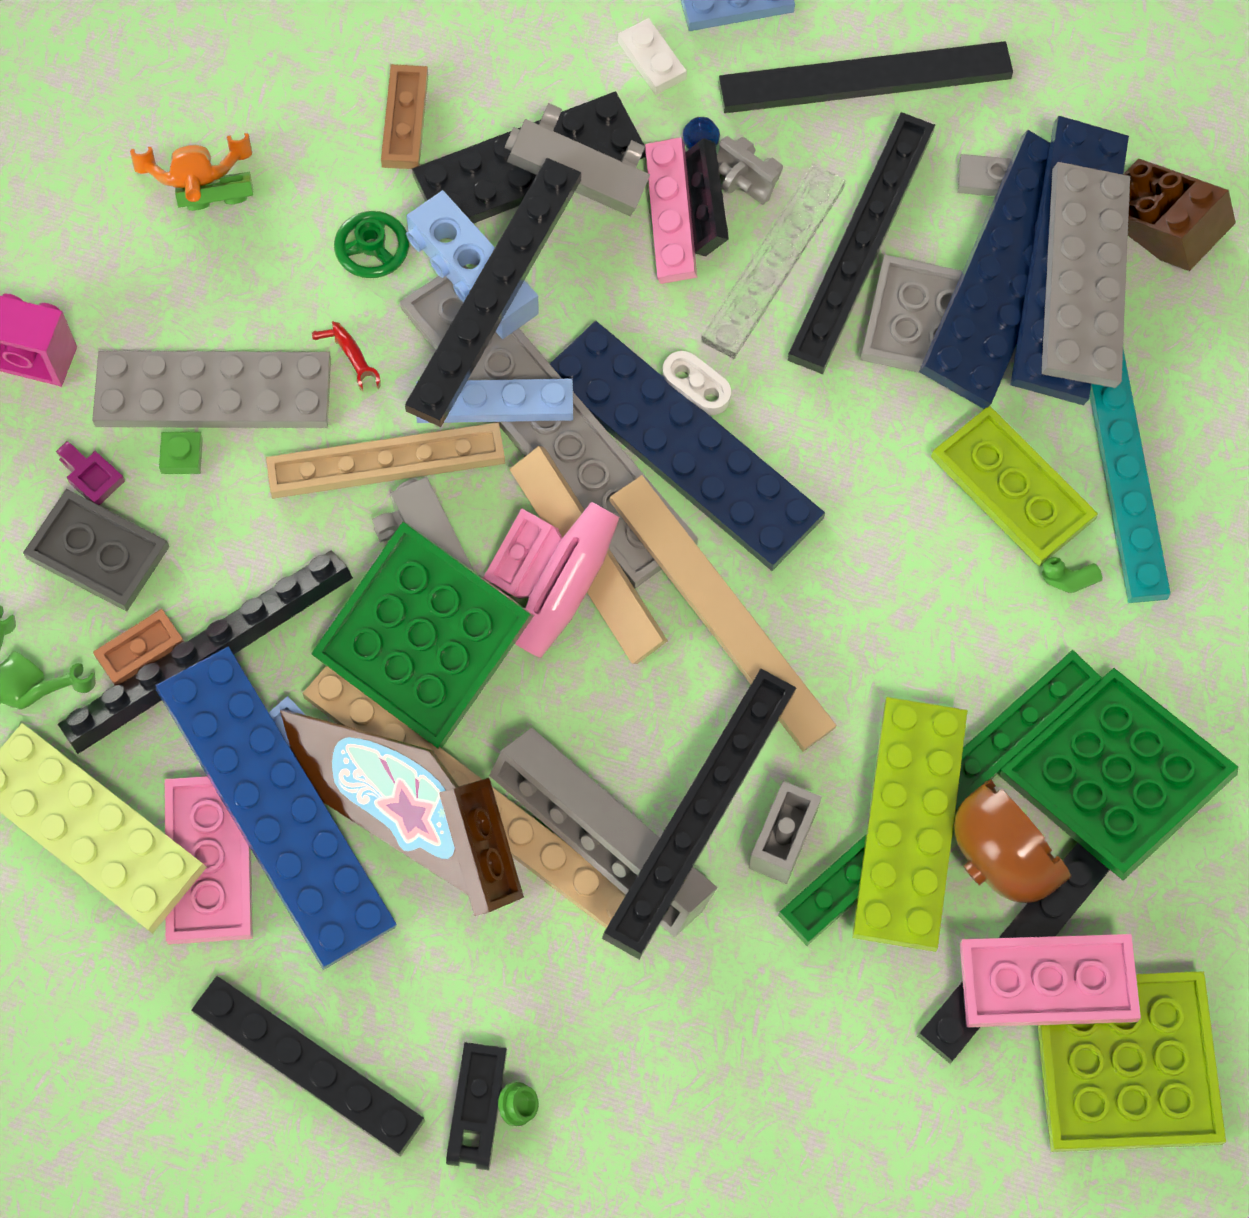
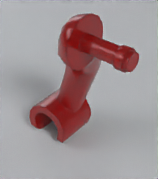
M332 321L333 329L312 332V338L315 341L335 336L336 344H339L358 374L357 383L362 392H364L362 380L366 376L374 377L377 388H380L381 380L378 371L368 366L356 341L339 322Z

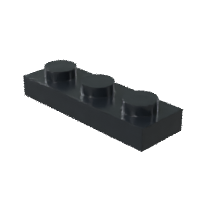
M703 138L686 151L685 155L695 254L706 257L729 240L715 141Z

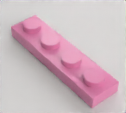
M682 137L645 144L648 174H650L648 181L657 278L660 284L697 278L685 144Z

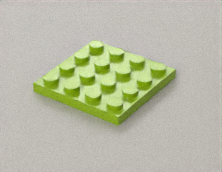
M1204 971L1136 974L1141 1019L1138 1022L1038 1025L1051 1152L1223 1145L1226 1143Z

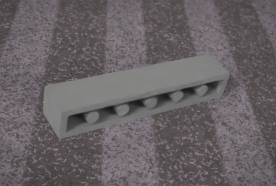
M532 727L501 750L489 775L625 895L660 839L641 820L636 818ZM693 867L660 925L673 937H676L703 912L718 887Z

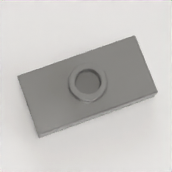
M961 154L958 193L996 196L1011 159Z

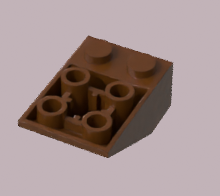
M1138 159L1123 174L1130 176L1128 236L1161 261L1191 271L1236 223L1228 189L1142 159Z

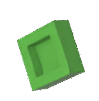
M161 432L159 459L161 474H201L203 443L201 432Z

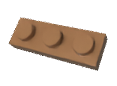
M391 64L381 155L382 168L412 169L420 166L429 75L428 66Z

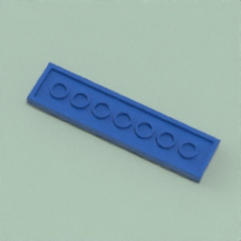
M226 647L157 684L156 691L321 968L325 970L395 929L396 922L230 648Z

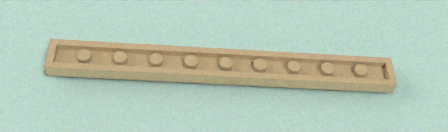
M328 666L320 672L303 692L304 699L339 725L433 750L458 786L482 780L439 747L438 749ZM493 788L512 857L603 927L607 928L626 895L565 841Z

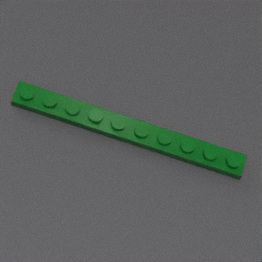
M1071 650L963 747L955 812L971 793L987 780H992L1000 773V769L1102 678L1074 650ZM866 835L779 911L778 916L806 946L857 902Z

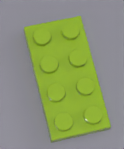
M991 406L981 411L932 452L931 458L1039 567L1097 518L1098 513Z

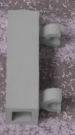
M548 103L539 125L525 119L521 129L513 127L505 145L506 149L511 150L507 162L537 175L546 158H550L581 172V182L575 191L576 193L628 216H631L635 211L650 174L636 168L644 151V145L631 140L622 161L596 151L553 131L562 109Z
M427 477L418 481L415 479L405 481L395 491L390 492L395 512L384 513L372 519L375 526L374 530L380 543L390 540L403 521L473 570Z

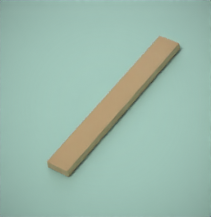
M643 475L610 496V503L748 682L752 684L761 668L796 687V691L779 722L802 752L833 731L837 725Z

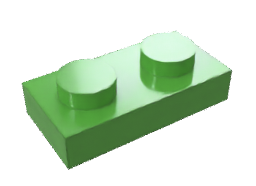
M250 172L225 175L218 180H214L212 183L200 186L201 197L196 202H190L186 199L185 188H175L178 208L187 206V209L191 211L201 210L209 207L211 202L223 200L225 204L242 203L247 200L248 196H253Z

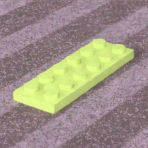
M23 723L0 748V813L153 934L207 867Z

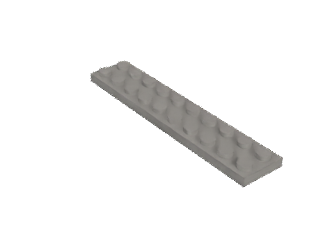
M446 276L444 278L436 277L400 301L403 312L435 350L463 304L454 291L453 283ZM518 328L504 339L496 332L494 333L468 380L562 378ZM574 392L572 421L499 422L500 428L524 457L538 446L545 447L584 510L593 502L620 517L609 549L634 588L640 586L662 569L609 500L610 496L639 476L643 475L697 545V536Z

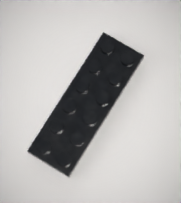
M616 91L562 111L553 130L619 161H622L631 140L644 145ZM511 131L412 168L413 178L425 202L443 190L473 224L518 207L537 175L507 162L511 150L506 149L505 145ZM644 148L640 159L646 157V148Z

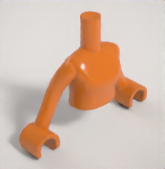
M244 133L245 137L241 140H232L231 135L227 136L228 155L218 165H211V156L207 148L199 145L180 147L172 153L169 172L156 165L152 147H148V151L143 154H136L135 149H131L130 154L135 172L140 174L149 173L166 186L185 188L186 199L190 202H196L201 197L200 186L224 177L237 160H244L252 155V148L248 133Z

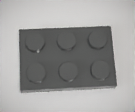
M66 489L23 554L27 560L127 612L169 549V544L165 539Z

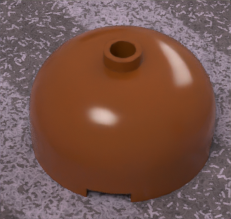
M989 779L962 802L955 817L954 831L956 841L963 855L969 861L963 867L979 886L986 882L996 893L1008 900L1019 903L1039 901L1049 896L1069 880L1071 874L1059 856L1054 858L1050 853L1052 849L1029 817L1003 789L996 792L994 788L996 785Z

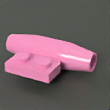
M591 502L564 537H562L558 528L521 508L483 577L517 598H529L525 609L531 612L534 617L515 644L542 658L570 623L603 565L620 517Z

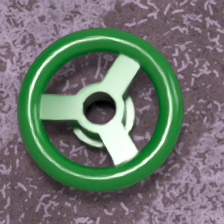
M380 211L361 212L347 219L338 229L334 240L335 255L342 267L355 276L362 278L383 277L397 270L406 259L409 251L407 231L402 223L392 215ZM385 225L394 231L398 239V248L394 256L385 249ZM355 228V240L346 243L349 233ZM370 239L376 240V241H373V242H366V241H368V240H370ZM364 253L369 256H375L383 265L376 267L361 266L352 261L349 256Z

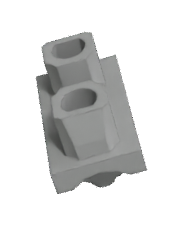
M729 136L724 137L719 143L720 148L717 154L719 174L725 177L723 189L728 193H732L739 187L764 205L770 200L775 184L781 175L783 165L773 157L762 161L755 156L756 149L754 144L745 137H741L736 141Z

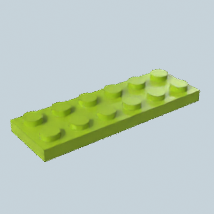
M886 697L852 938L932 952L937 951L968 710Z

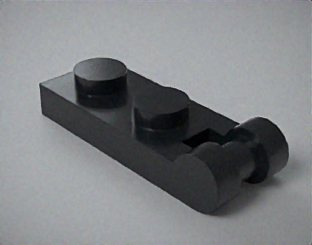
M464 1042L446 1165L460 1166V1162L476 1164V1169L490 1170L499 1110L498 1101L502 1090L507 1048ZM464 1133L479 1134V1147L463 1145Z

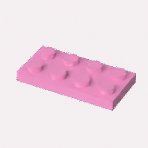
M207 776L165 779V834L207 867L165 918L166 942L168 945L253 939L251 849Z
M1132 934L962 939L960 942L967 1027L1138 1022L1141 1019Z

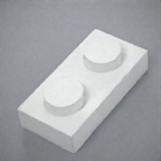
M649 18L618 33L619 45L655 95L687 79V70Z

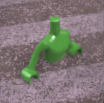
M0 606V618H2L4 610ZM10 615L6 620L0 621V650L4 635L10 634L16 627L14 615ZM12 651L8 658L0 664V704L2 703L19 710L24 709L43 696L70 685L79 693H87L95 687V673H91L85 679H78L83 673V665L76 663L70 668L69 674L42 682L45 679L43 672L23 655Z

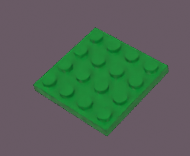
M402 521L311 655L439 749V747L442 748L534 615L414 527Z
M1113 668L1000 769V777L1124 881L1236 777L1239 767L1122 673Z

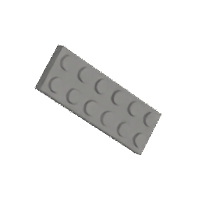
M1057 162L1052 169L1041 373L1043 375L1116 388L1122 382L1130 176Z
M98 351L92 421L95 427L328 428L330 352Z

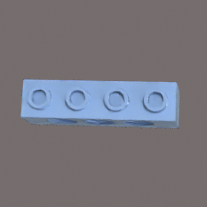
M442 190L407 214L408 232L406 235L411 245L418 252L423 250L428 255L434 271L441 278L446 276L453 283L456 295L464 302L495 247ZM444 238L453 239L451 242L448 243L440 242V240ZM468 264H473L477 266L473 269L463 268V266ZM525 280L495 331L502 339L539 314L538 294Z

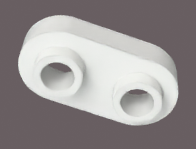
M677 351L666 358L663 364V377L669 385L700 409L704 410L708 415H718L727 409L730 404L731 387L724 377L697 356L687 351ZM685 372L688 374V377L681 379L675 374ZM712 394L718 399L711 402L706 400L705 396Z

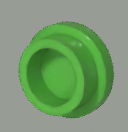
M521 1082L507 1084L499 1096V1112L502 1119L508 1125H525L537 1114L539 1101L536 1092Z

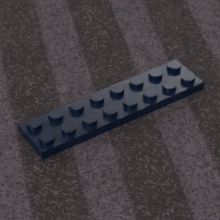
M1058 116L1053 123L1011 386L1083 406L1089 400L1092 383L1041 374L1052 169L1057 162L1123 175L1129 140L1128 135L1063 116Z
M1027 130L1020 138L919 370V373L983 409L992 404L1018 341L1050 142L1030 130Z
M596 320L550 363L562 379L572 378L573 392L608 433L771 571L824 519L825 512L704 410L700 409L669 385L661 374Z

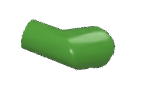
M1057 557L1049 558L1043 564L1042 576L1046 583L1067 593H1075L1101 582L1103 578L1101 570L1095 563L1076 571L1066 568L1065 563Z

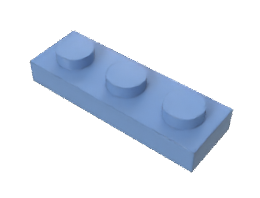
M681 0L689 31L794 13L795 10L794 0Z

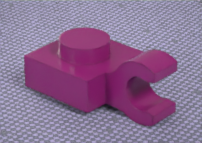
M68 441L56 451L61 457L59 461L72 472L67 476L69 484L87 500L97 505L102 504L125 482L123 475L96 451L86 459Z

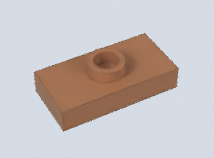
M160 609L93 651V654L114 686H117L137 674L145 665L154 663L170 653L184 640L163 609Z

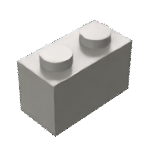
M783 781L751 854L749 869L787 884L815 819L822 797Z

